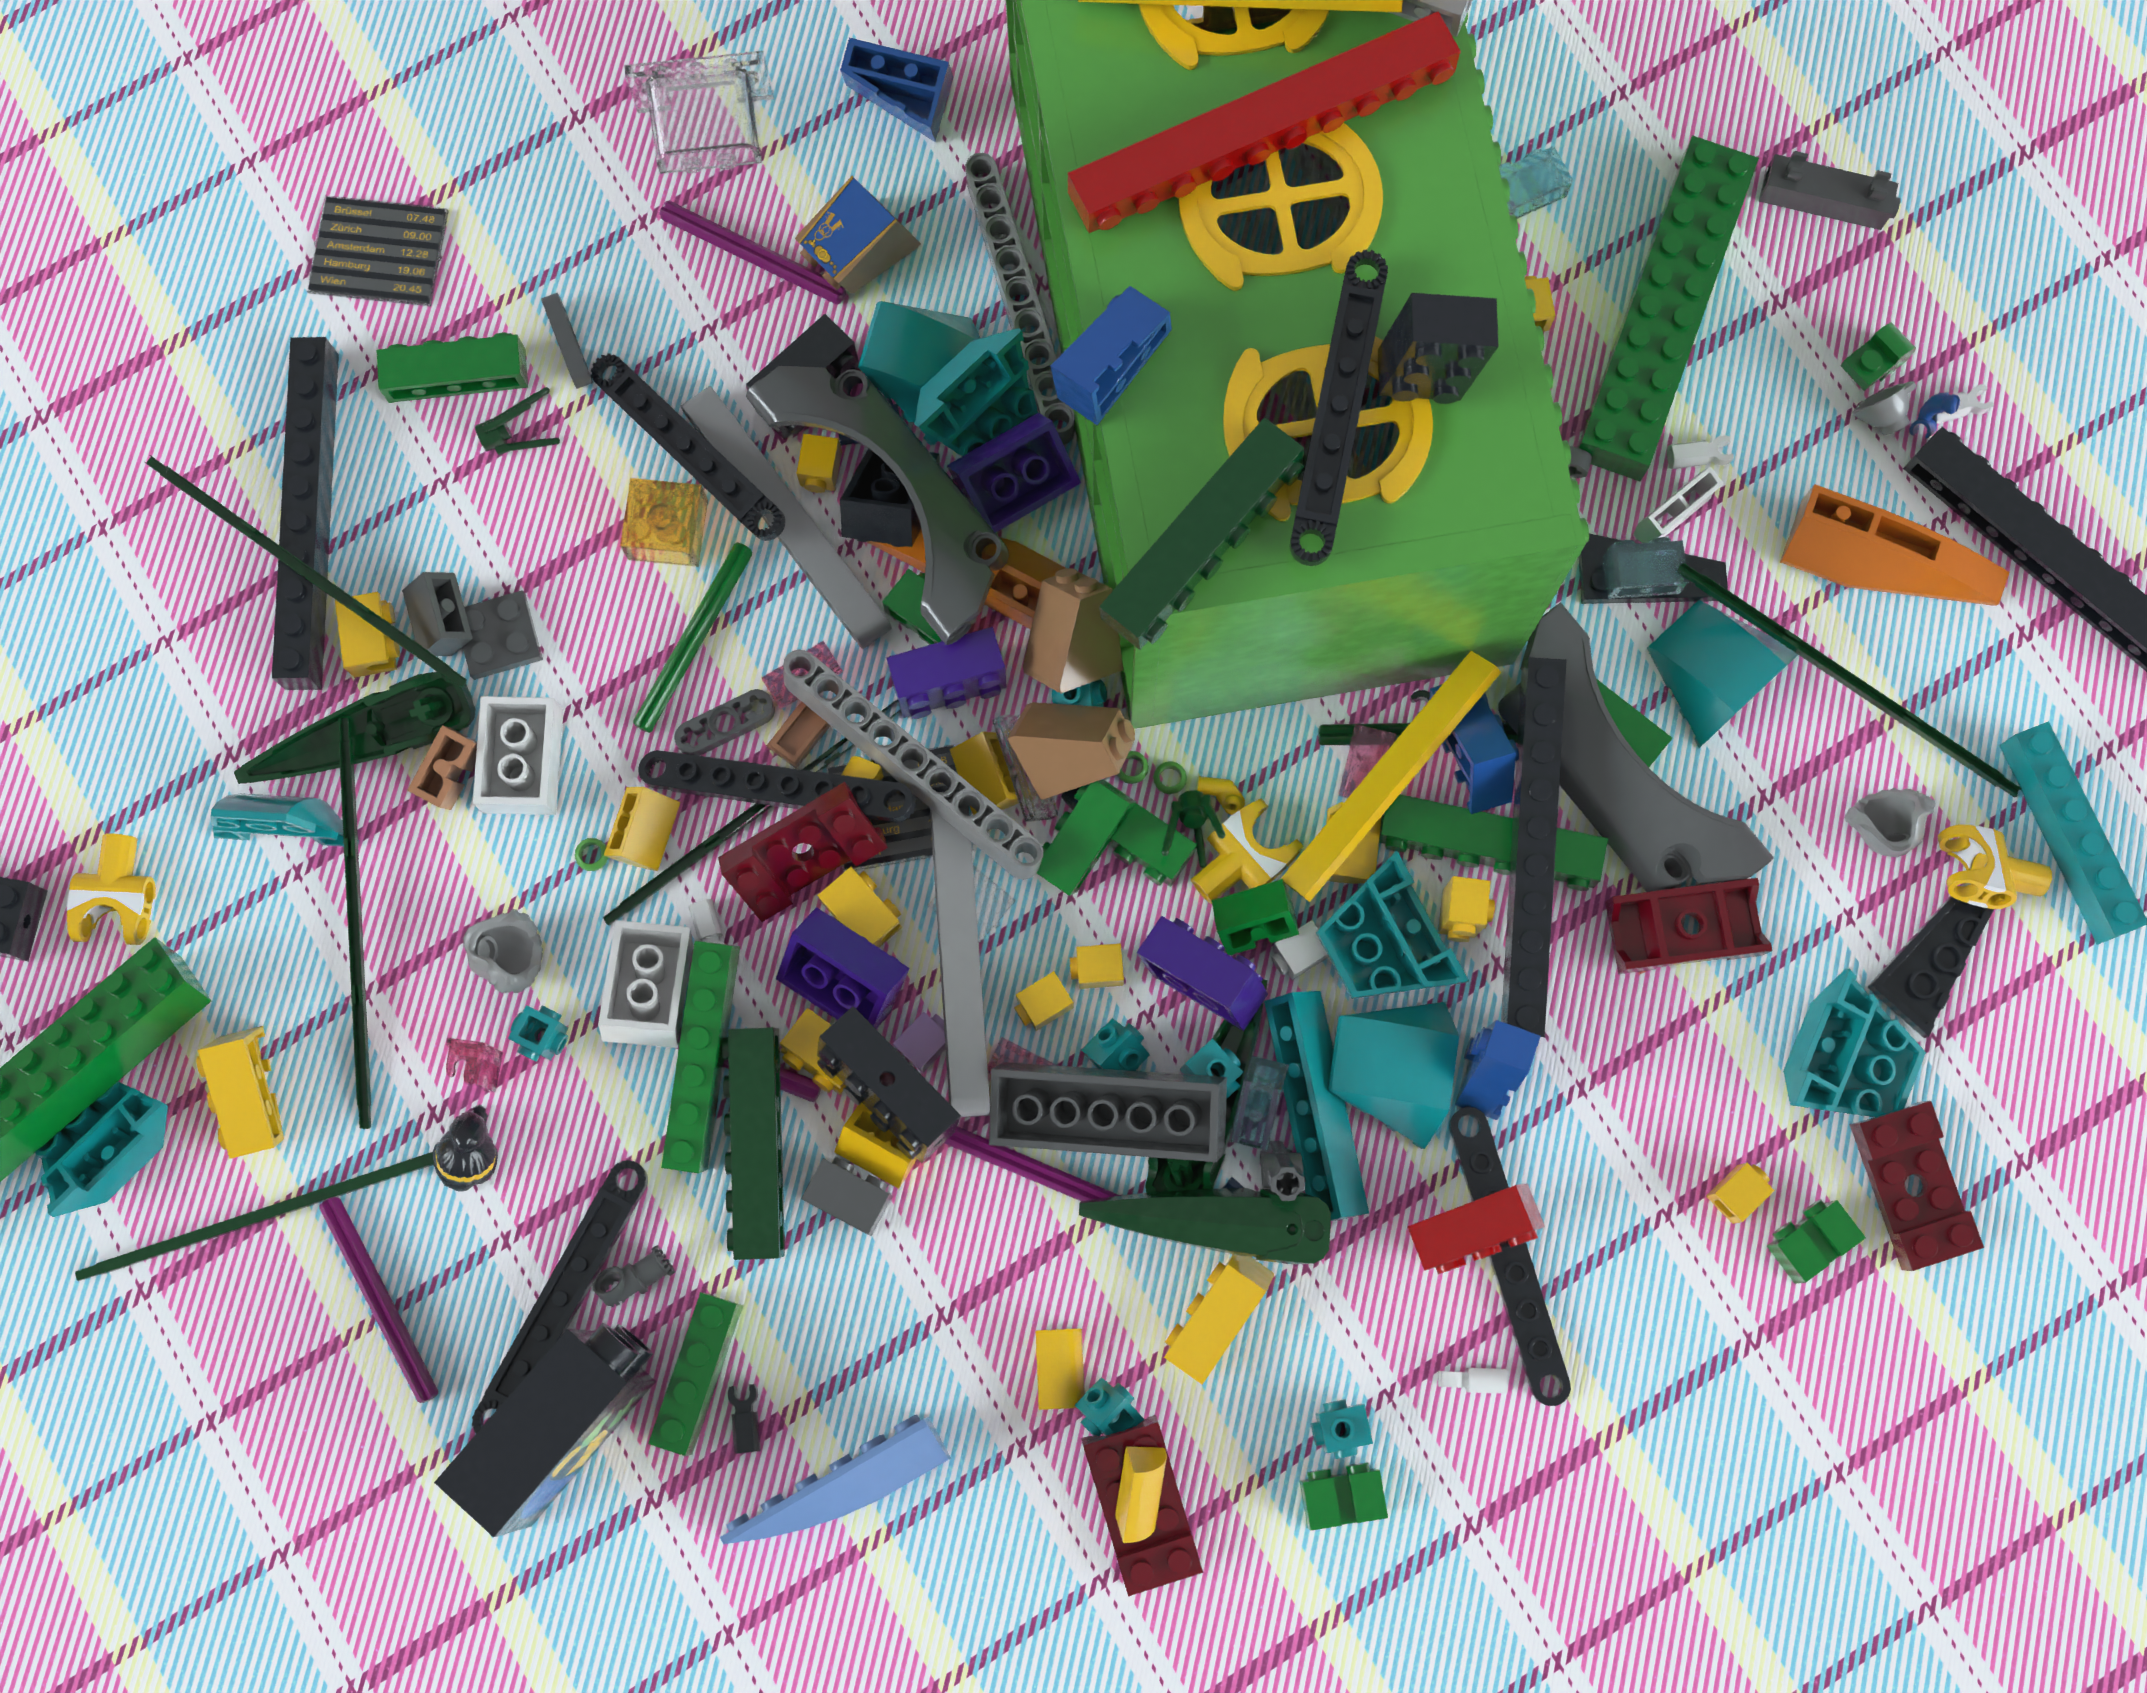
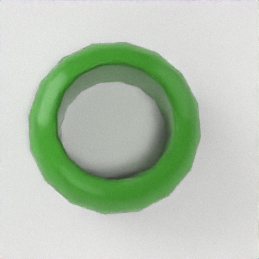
M1129 751L1126 760H1138L1142 765V770L1136 776H1128L1124 774L1121 768L1117 776L1125 783L1135 784L1146 777L1149 765L1147 759L1141 753Z
M1168 761L1156 768L1153 780L1159 791L1171 795L1180 792L1184 788L1187 775L1180 764ZM1173 769L1179 773L1181 780L1177 785L1168 787L1160 781V774L1164 770Z
M597 838L582 840L575 849L576 863L581 869L586 871L601 869L606 865L609 858L604 856L606 844ZM591 845L600 847L601 857L596 863L587 864L583 862L582 853L584 849Z

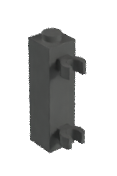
M1793 151L1791 157L1775 154L1765 170L1759 202L1882 230L1889 218H1895L1900 206L1901 198L1896 197L1899 183L1889 181L1892 173L1877 170L1872 177L1808 162L1806 161L1808 154Z

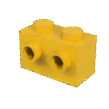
M1453 876L1442 890L1438 934L1447 935V940L1469 942L1470 938H1475L1483 929H1486L1487 923L1493 920L1495 900L1489 899L1491 881Z

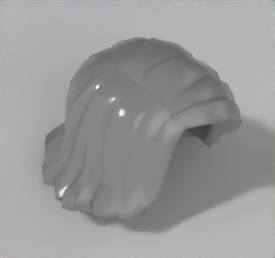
M1892 788L1890 790H1881L1876 794H1869L1862 798L1853 807L1848 809L1844 818L1861 835L1872 851L1883 856L1900 857L1906 855L1910 850L1922 843L1927 816L1934 812L1936 803L1935 800H1932L1923 793H1919V791Z
M512 909L509 913H502L477 922L467 929L463 937V946L467 953L470 969L479 977L488 980L489 984L494 985V988L501 993L522 992L534 983L535 977L541 970V960L543 958L542 941L540 935L537 934L538 928L529 915L524 912L519 913L517 909Z

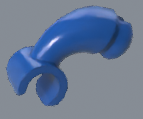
M1949 392L1930 397L1921 407L1917 420L1911 424L1909 433L1914 436L1919 430V424H1923L1927 428L1925 438L1927 439L1932 436L1937 429L1936 421L1932 417L1938 413L1946 412L1947 414H1953L1957 412L1960 405L1959 396L1950 395Z

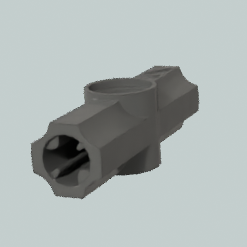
M1269 1141L1268 1146L1261 1150L1259 1154L1262 1187L1270 1188L1272 1192L1279 1195L1281 1201H1293L1300 1192L1305 1190L1301 1153H1293L1292 1150L1284 1146L1282 1141Z

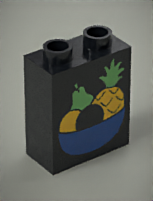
M602 1323L596 1331L567 1329L434 1483L493 1538L532 1527L655 1384L656 1380L642 1369L643 1365L653 1355L652 1351L639 1338L620 1324H617L613 1329L607 1324Z

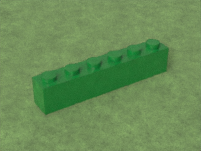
M1400 794L1381 817L1379 843L1385 844L1386 849L1394 852L1396 850L1398 852H1406L1407 849L1420 851L1421 856L1424 858L1442 860L1444 856L1458 859L1457 863L1461 866L1478 868L1479 864L1494 867L1493 871L1496 873L1510 875L1513 818L1482 811L1471 814L1467 808ZM1557 828L1554 880L1566 882V887L1573 890L1588 891L1589 887L1594 888L1601 881L1608 838Z
M706 941L694 942L661 1168L698 1174L708 1170L724 1062L722 1041L728 1035L740 946Z

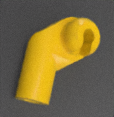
M1199 776L1197 791L1205 795L1215 796L1227 814L1233 815L1244 808L1245 799L1233 781Z

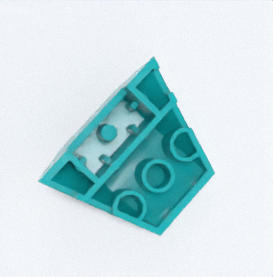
M879 301L875 307L858 368L886 398H892L904 411L903 417L909 423H915L920 389L972 340L979 339L980 336L972 319L969 317ZM921 430L925 434L923 439L930 446L937 443L938 440Z
M1015 328L972 340L920 389L914 425L962 457L1037 414L1034 391L1029 388L1026 373L1029 370L1028 360L1023 357L1021 342L1024 341L1022 330Z
M1701 600L1695 602L1647 647L1666 687L1671 689L1676 698L1683 719H1687L1695 735L1694 740L1698 748L1703 746L1798 656V654L1771 636Z
M238 793L222 798L211 809L210 817L211 824L213 825V837L217 839L250 841L251 834L310 837L324 846L344 847L343 821L327 802L318 798Z
M1397 850L1316 932L1351 999L1469 982L1451 948L1447 950L1412 887L1415 882Z
M1850 968L1845 969L1810 1003L1783 1072L1790 1106L1879 1117L1905 1108L1926 1052L1897 1020H1892L1878 1005L1879 1000L1873 994H1868L1855 980L1857 976Z
M1439 1002L1338 1016L1328 1091L1361 1112L1369 1113L1393 1132H1399L1413 1141L1412 1144L1420 1149L1427 1147L1450 1111L1459 1034L1446 1003Z
M118 1081L35 1152L36 1156L41 1158L44 1174L41 1176L42 1186L48 1189L50 1203L47 1204L48 1215L56 1217L108 1202L163 1148L168 1105Z

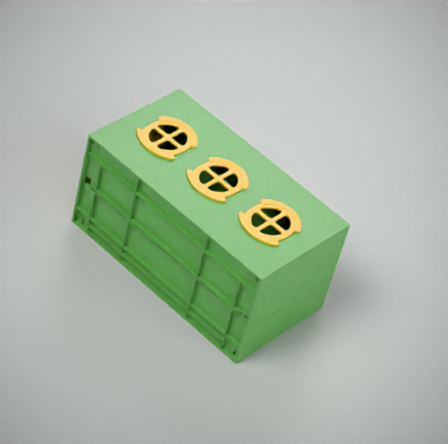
M1005 0L1010 82L1061 354L1106 310L1110 301L1116 295L1120 296L1129 286L1169 311L1171 316L1172 330L1098 425L1073 409L1076 438L1103 583L1111 587L1112 591L1259 424L1257 411L1263 398L1275 384L1296 371H1306L1311 379L1316 408L1318 407L1345 270L1352 255L1354 256L1358 251L1363 252V250L1371 252L1373 250L1376 254H1381V257L1386 260V265H1388V274L1368 369V375L1379 381L1378 348L1411 293L1497 298L1499 347L1460 401L1450 404H1439L1433 399L1416 398L1403 402L1394 400L1391 397L1392 403L1389 406L1360 411L1357 427L1392 422L1398 427L1399 438L1391 454L1375 470L1357 479L1347 476L1331 554L1326 561L1316 566H1306L1295 560L1291 554L1290 539L1302 481L1297 479L1291 486L1284 484L1275 494L1277 496L1276 503L1264 517L1257 515L1248 525L1250 532L1245 540L1236 549L1230 546L1220 557L1223 560L1222 565L1209 580L1202 578L1194 587L1195 595L1187 607L1181 612L1176 609L1165 621L1168 623L1166 630L1155 643L1151 644L1148 641L1139 650L1119 634L1123 670L1120 671L1128 718L1133 728L1137 729L1448 676L1452 674L1470 651H1473L1497 667L1513 665L1552 599L1557 594L1561 584L1572 569L1578 556H1580L1584 546L1589 541V528L1586 519L1579 516L1577 504L1580 502L1579 485L1576 479H1571L1568 465L1571 463L1570 446L1567 440L1562 441L1559 427L1562 425L1561 407L1558 402H1553L1550 389L1553 387V373L1550 364H1544L1541 352L1544 350V334L1541 326H1535L1533 313L1536 310L1535 295L1532 289H1527L1524 276L1527 274V261L1524 252H1518L1516 244L1518 222L1514 214L1510 215L1507 202L1510 200L1509 183L1507 178H1501L1500 175L1501 149L1498 141L1493 142L1490 130L1493 127V115L1490 105H1484L1482 97L1485 89L1482 70H1476L1475 67L1476 41L1473 33L1468 34L1467 32L1468 13L1458 36H1453L1461 53L1455 73L1447 81L1438 85H1433L1432 83L1417 89L1412 96L1405 100L1397 101L1394 99L1381 105L1378 110L1368 116L1360 117L1358 115L1344 121L1339 128L1332 132L1324 133L1321 131L1308 137L1303 142V144L1323 151L1335 160L1343 172L1341 179L1290 187L1285 183L1279 152L1276 151L1271 153L1265 160L1270 183L1268 191L1216 199L1211 193L1213 181L1210 180L1196 186L1190 194L1184 197L1177 198L1173 196L1160 202L1150 212L1144 214L1137 212L1123 218L1118 225L1111 229H1098L1088 233L1068 194V172L1401 28L1413 21L1389 12L1203 6L1201 18L1185 20L1175 10L1174 5L1078 2V0ZM1335 196L1346 197L1349 201L1350 209L1340 228L1321 244L1311 249H1302L1297 242L1291 206L1299 202ZM1271 208L1276 213L1283 251L1272 255L1246 249L1232 241L1222 232L1217 219L1226 214ZM1360 265L1355 269L1357 278L1360 277L1361 281L1364 279L1365 282L1367 280L1371 282L1372 279H1376V276H1378L1375 268L1370 265ZM1315 418L1278 424L1276 426L1291 438L1312 435ZM1315 534L1302 536L1299 543L1302 549H1305V552L1309 551L1310 553H1317L1324 546L1322 539Z

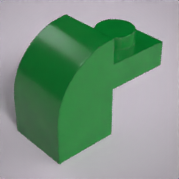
M1890 322L1879 329L1869 341L1847 357L1840 366L1865 391L1878 380L1882 382L1903 365L1917 348Z

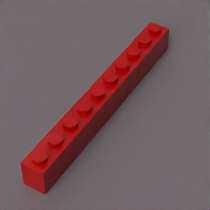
M1439 11L1070 171L1068 172V194L1088 233L1098 229H1111L1118 225L1123 218L1132 214L1150 212L1160 202L1173 196L1177 198L1184 197L1190 194L1198 185L1210 180H1223L1239 167L1246 164H1259L1266 160L1271 153L1280 149L1298 147L1308 137L1321 131L1324 133L1332 132L1339 128L1344 121L1358 115L1360 117L1368 116L1378 110L1381 105L1394 99L1397 101L1405 100L1412 96L1419 88L1431 83L1438 85L1447 81L1455 73L1461 51Z

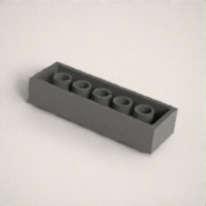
M1002 1062L991 1069L989 1145L1217 1162L1225 1152L1227 1077Z

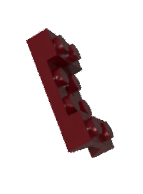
M843 782L718 857L723 877L759 920L763 922L792 905V894L850 860L855 866H858L888 847L881 828H875L859 808L849 786ZM805 843L811 845V848L804 853L792 851L798 844Z
M1758 878L1612 896L1605 902L1618 975L1655 970L1658 967L1726 958L1727 960L1757 957L1773 951L1771 942L1761 931L1756 906L1759 890ZM1690 915L1697 919L1699 923L1697 934H1689L1684 931L1681 925L1683 916Z
M1920 1101L1898 1111L1849 1124L1901 1270L1915 1271L1984 1248L1972 1212L1965 1211L1941 1146L1939 1139L1943 1138L1944 1135L1931 1101ZM1912 1174L1916 1175L1922 1183L1921 1192L1914 1197L1905 1189V1181Z
M1156 1415L1147 1417L1133 1428L1107 1436H1086L1081 1438L1128 1597L1203 1573ZM1126 1446L1165 1448L1167 1459L1155 1530L1144 1540L1123 1543L1115 1514Z

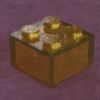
M630 478L620 547L627 559L699 567L708 498L702 485Z

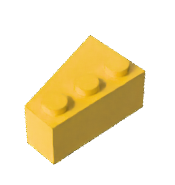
M263 1026L219 1036L198 1050L197 1068L201 1077H206L210 1091L207 1093L208 1106L210 1111L217 1115L220 1128H218V1140L222 1149H227L229 1159L275 1148L284 1140L276 1093L270 1094L264 1074L271 1071L270 1060L261 1059L258 1038L265 1037Z
M1232 1254L1225 1265L1219 1261L1207 1279L1212 1285L1205 1296L1198 1292L1185 1311L1191 1316L1184 1327L1177 1323L1164 1343L1170 1347L1164 1358L1203 1385L1267 1292L1275 1273L1250 1256Z

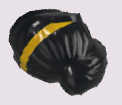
M480 1104L457 1116L449 1126V1131L442 1136L433 1149L436 1174L444 1186L458 1192L467 1191L475 1185L488 1181L496 1169L498 1151L488 1133L486 1109Z

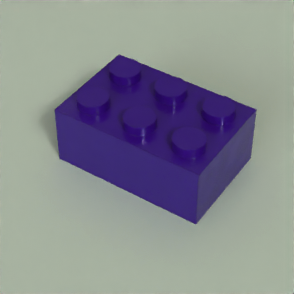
M1040 413L1035 414L946 465L955 484L995 532L1000 531L1081 484L1052 420Z
M993 627L965 634L958 641L950 645H945L941 641L886 657L903 718H924L930 715L933 709L944 706L946 709L958 708L965 705L968 699L978 696L981 699L992 698L999 695L1002 689L1007 688L1005 665Z
M816 907L792 932L775 979L836 1020L854 1006L877 1030L891 1013L910 968L869 942L865 937L860 936L840 923L836 918Z
M1161 916L1136 952L1149 972L1156 979L1244 1031L1268 995L1262 984L1263 978L1255 972V964L1239 954L1233 958L1224 953L1225 947L1209 936H1206L1204 940L1193 934L1194 929L1184 921L1175 918L1172 922Z

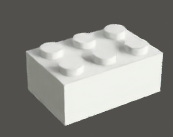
M481 696L472 804L483 814L556 815L564 709L555 698Z
M615 920L598 1022L602 1041L678 1048L693 950L691 927Z

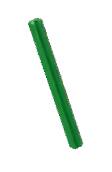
M736 542L730 550L635 716L633 723L640 730L650 733L655 727L752 557V551L748 546Z

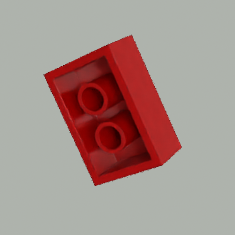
M1528 1183L1514 1185L1407 1226L1424 1271L1436 1268L1438 1275L1467 1265L1464 1257L1472 1255L1473 1260L1476 1261L1502 1252L1501 1243L1508 1241L1511 1248L1537 1239L1536 1230L1545 1227Z

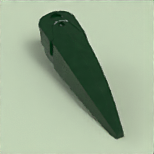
M438 672L417 674L390 686L389 690L372 693L305 727L248 761L233 773L238 784H245L340 768L339 718L349 717L351 719L354 764L392 756L409 748L414 750L433 743L442 725L460 732L468 728L475 718L476 709L466 684L463 687H459Z
M1263 979L1262 984L1267 990L1268 980ZM1264 1001L1244 1031L1224 1020L1213 1036V1040L1222 1049L1228 1048L1237 1056L1241 1062L1239 1068L1243 1071L1235 1080L1240 1087L1226 1099L1225 1150L1237 1119L1250 1074L1261 1025ZM1223 1154L1217 1162L1149 1157L1148 1177L1145 1184L1146 1193L1214 1189L1224 1165L1226 1154Z
M1221 1188L1140 1193L1079 1202V1216L1165 1241L1228 1254L1256 1257V1260L1290 1265L1314 1264L1324 1259L1329 1250L1331 1213L1328 1205L1320 1198L1302 1192L1293 1201H1281L1279 1195L1270 1189L1255 1191L1249 1188Z

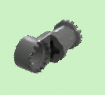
M658 1245L651 1248L652 1252L634 1265L628 1263L623 1268L613 1266L598 1274L593 1283V1291L606 1306L614 1307V1304L618 1306L620 1301L624 1303L627 1298L637 1291L644 1294L648 1291V1287L666 1274L671 1276L675 1273L672 1264L668 1263L670 1262L669 1259L664 1260L666 1255ZM615 1281L619 1282L612 1290L606 1292V1290H609L610 1284L613 1285Z

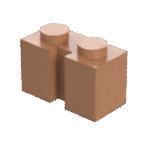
M442 725L407 791L439 808L452 810L465 784L457 781L463 770L472 772L475 767L477 741Z

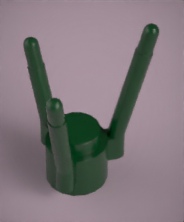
M544 387L498 416L475 425L477 436L485 451L488 452L495 449L500 456L509 451L559 444L560 439L557 437L507 443V439L512 438L507 422L529 410L531 404L547 395L550 389Z
M1190 790L1182 793L1178 801L1171 803L1172 813L1163 843L1162 855L1167 856L1169 854L1178 819L1180 818V821L1187 828L1194 829L1199 865L1201 868H1204L1207 863L1202 826L1209 817L1220 839L1225 838V832L1212 806L1211 796L1197 790Z

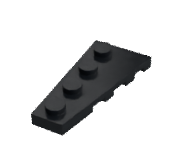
M1590 533L1589 541L1584 546L1580 556H1578L1581 604L1717 601L1696 587L1694 583L1677 573V569L1683 563L1700 574L1708 576L1728 590L1726 562L1652 547L1649 550L1642 544Z
M1949 896L1867 988L1923 1038L1929 1037L1940 1010L1944 1009L1950 997L1949 993L1957 977L1961 975L1966 965L1965 961L1972 948L1976 946L1994 909L1975 906Z

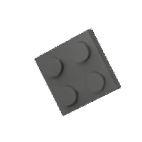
M523 590L464 607L473 639L463 646V651L470 677L473 680L543 660L528 600Z

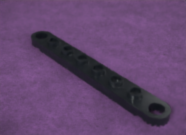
M1367 250L1356 252L1354 256L1350 257L1345 270L1290 539L1292 556L1299 563L1306 566H1316L1326 561L1331 554L1388 274V265H1386L1385 258L1383 259L1381 254H1376L1373 250L1371 252ZM1360 265H1370L1375 268L1378 276H1376V279H1372L1371 282L1370 280L1365 282L1364 279L1361 281L1360 277L1357 278L1355 269ZM1306 534H1315L1322 539L1324 546L1317 553L1305 552V549H1302V546L1299 544L1300 539Z
M608 353L606 356L601 355V358H597L596 363L593 362V368H591L590 372L592 373L591 378L594 383L752 534L760 540L770 541L777 538L783 532L786 523L783 512L616 355ZM610 366H616L617 373H614L615 377L612 376V379L609 378L608 381L606 379L603 380L604 371ZM765 514H773L775 518H773L774 522L771 523L772 526H768L769 529L760 530L758 523L761 517Z
M660 750L646 754L641 759L638 767L640 778L649 787L671 790L678 793L800 809L845 782L849 786L859 808L868 819L893 821L894 823L903 822L906 818L909 819L911 814H914L916 807V798L912 791L906 785L897 782ZM659 761L665 762L666 768L664 773L657 778H651L649 773H651L650 769L653 768L652 765L655 766L656 762L660 763ZM892 795H904L905 803L903 807L897 811H890L887 807V802L890 801L889 798H892Z
M1474 1107L1459 1109L1451 1117L1449 1129L1471 1201L1509 1188L1486 1116ZM1468 1115L1476 1118L1478 1121L1479 1132L1474 1137H1466L1459 1131L1458 1123L1463 1116ZM1508 1241L1501 1243L1502 1252L1489 1256L1531 1393L1543 1405H1560L1569 1397L1571 1383L1527 1244L1523 1243L1510 1248ZM1547 1375L1556 1376L1561 1383L1560 1393L1553 1398L1544 1396L1540 1390V1382Z
M626 1160L615 1164L604 1184L600 1187L472 1416V1426L475 1433L484 1425L483 1417L485 1413L490 1409L497 1410L568 1329L647 1188L648 1174L639 1163ZM626 1169H633L638 1174V1184L632 1190H622L618 1183L619 1175Z

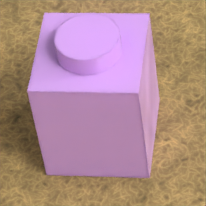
M925 1012L893 1043V1046L922 1074L946 1050L944 1020L937 1014L930 1018Z

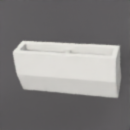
M1709 466L1640 521L1633 536L1650 550L1708 502L1713 493L1724 483ZM1695 490L1700 496L1689 505L1684 498ZM1666 513H1669L1673 519L1661 528L1657 521Z

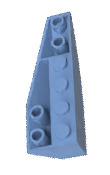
M917 1414L894 1426L897 1434L886 1440L884 1434L873 1438L859 1447L863 1453L862 1455L852 1460L850 1454H847L830 1464L829 1467L832 1472L819 1480L814 1473L795 1484L798 1491L795 1494L784 1499L780 1493L762 1503L760 1506L763 1512L749 1519L747 1513L729 1522L726 1524L729 1532L719 1538L723 1544L766 1539L804 1530L843 1517L886 1497L951 1459L930 1418L927 1417L920 1420Z

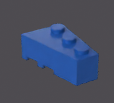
M849 37L840 68L846 86L936 142L953 80L949 62Z
M1131 286L1120 296L1116 295L1110 301L1106 310L1050 365L1057 398L1098 425L1172 330L1170 312Z
M1442 685L1430 688L1429 700ZM1484 693L1442 743L1445 754L1452 752L1460 770L1454 772L1458 784L1465 782L1470 793L1467 806L1471 814L1512 803L1515 762L1519 760V751L1515 741L1507 738L1500 716L1492 713L1489 708L1487 695Z
M1495 1020L1487 1028L1483 1027L1480 1033L1477 1032L1474 1038H1470L1464 1058L1469 1060L1455 1105L1461 1108H1477L1486 1117L1498 1120L1502 1107L1507 1106L1510 1102L1511 1097L1507 1095L1508 1090L1516 1092L1529 1073L1541 1036L1499 1020Z

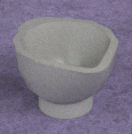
M1914 381L1886 388L1862 401L1852 414L1863 422L1880 428L1883 436L1895 433L1910 423L1907 416L1910 408L1908 393L1917 386Z

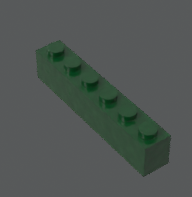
M1264 417L1099 606L1101 619L1139 650L1148 641L1151 644L1155 643L1166 630L1168 623L1165 621L1176 609L1181 612L1191 602L1195 595L1194 587L1202 578L1209 580L1218 571L1223 562L1220 557L1230 546L1236 549L1245 540L1250 532L1248 525L1257 515L1264 517L1277 501L1275 494L1284 484L1291 486L1298 479L1305 467L1302 464L1304 447Z
M779 1028L728 1029V1037L723 1038L722 1041L723 1059L729 1060V1075L724 1076L723 1093L725 1098H730V1113H726L724 1116L725 1136H730L731 1151L725 1154V1171L727 1175L731 1174L732 1190H727L726 1210L727 1213H732L733 1228H728L727 1249L728 1251H733V1260L777 1259L785 1256Z

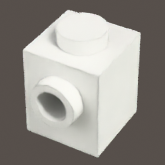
M1313 920L1298 928L1299 935L1277 941L1272 948L1274 955L1271 956L1274 965L1282 975L1287 973L1291 980H1294L1329 958L1316 934L1319 929Z

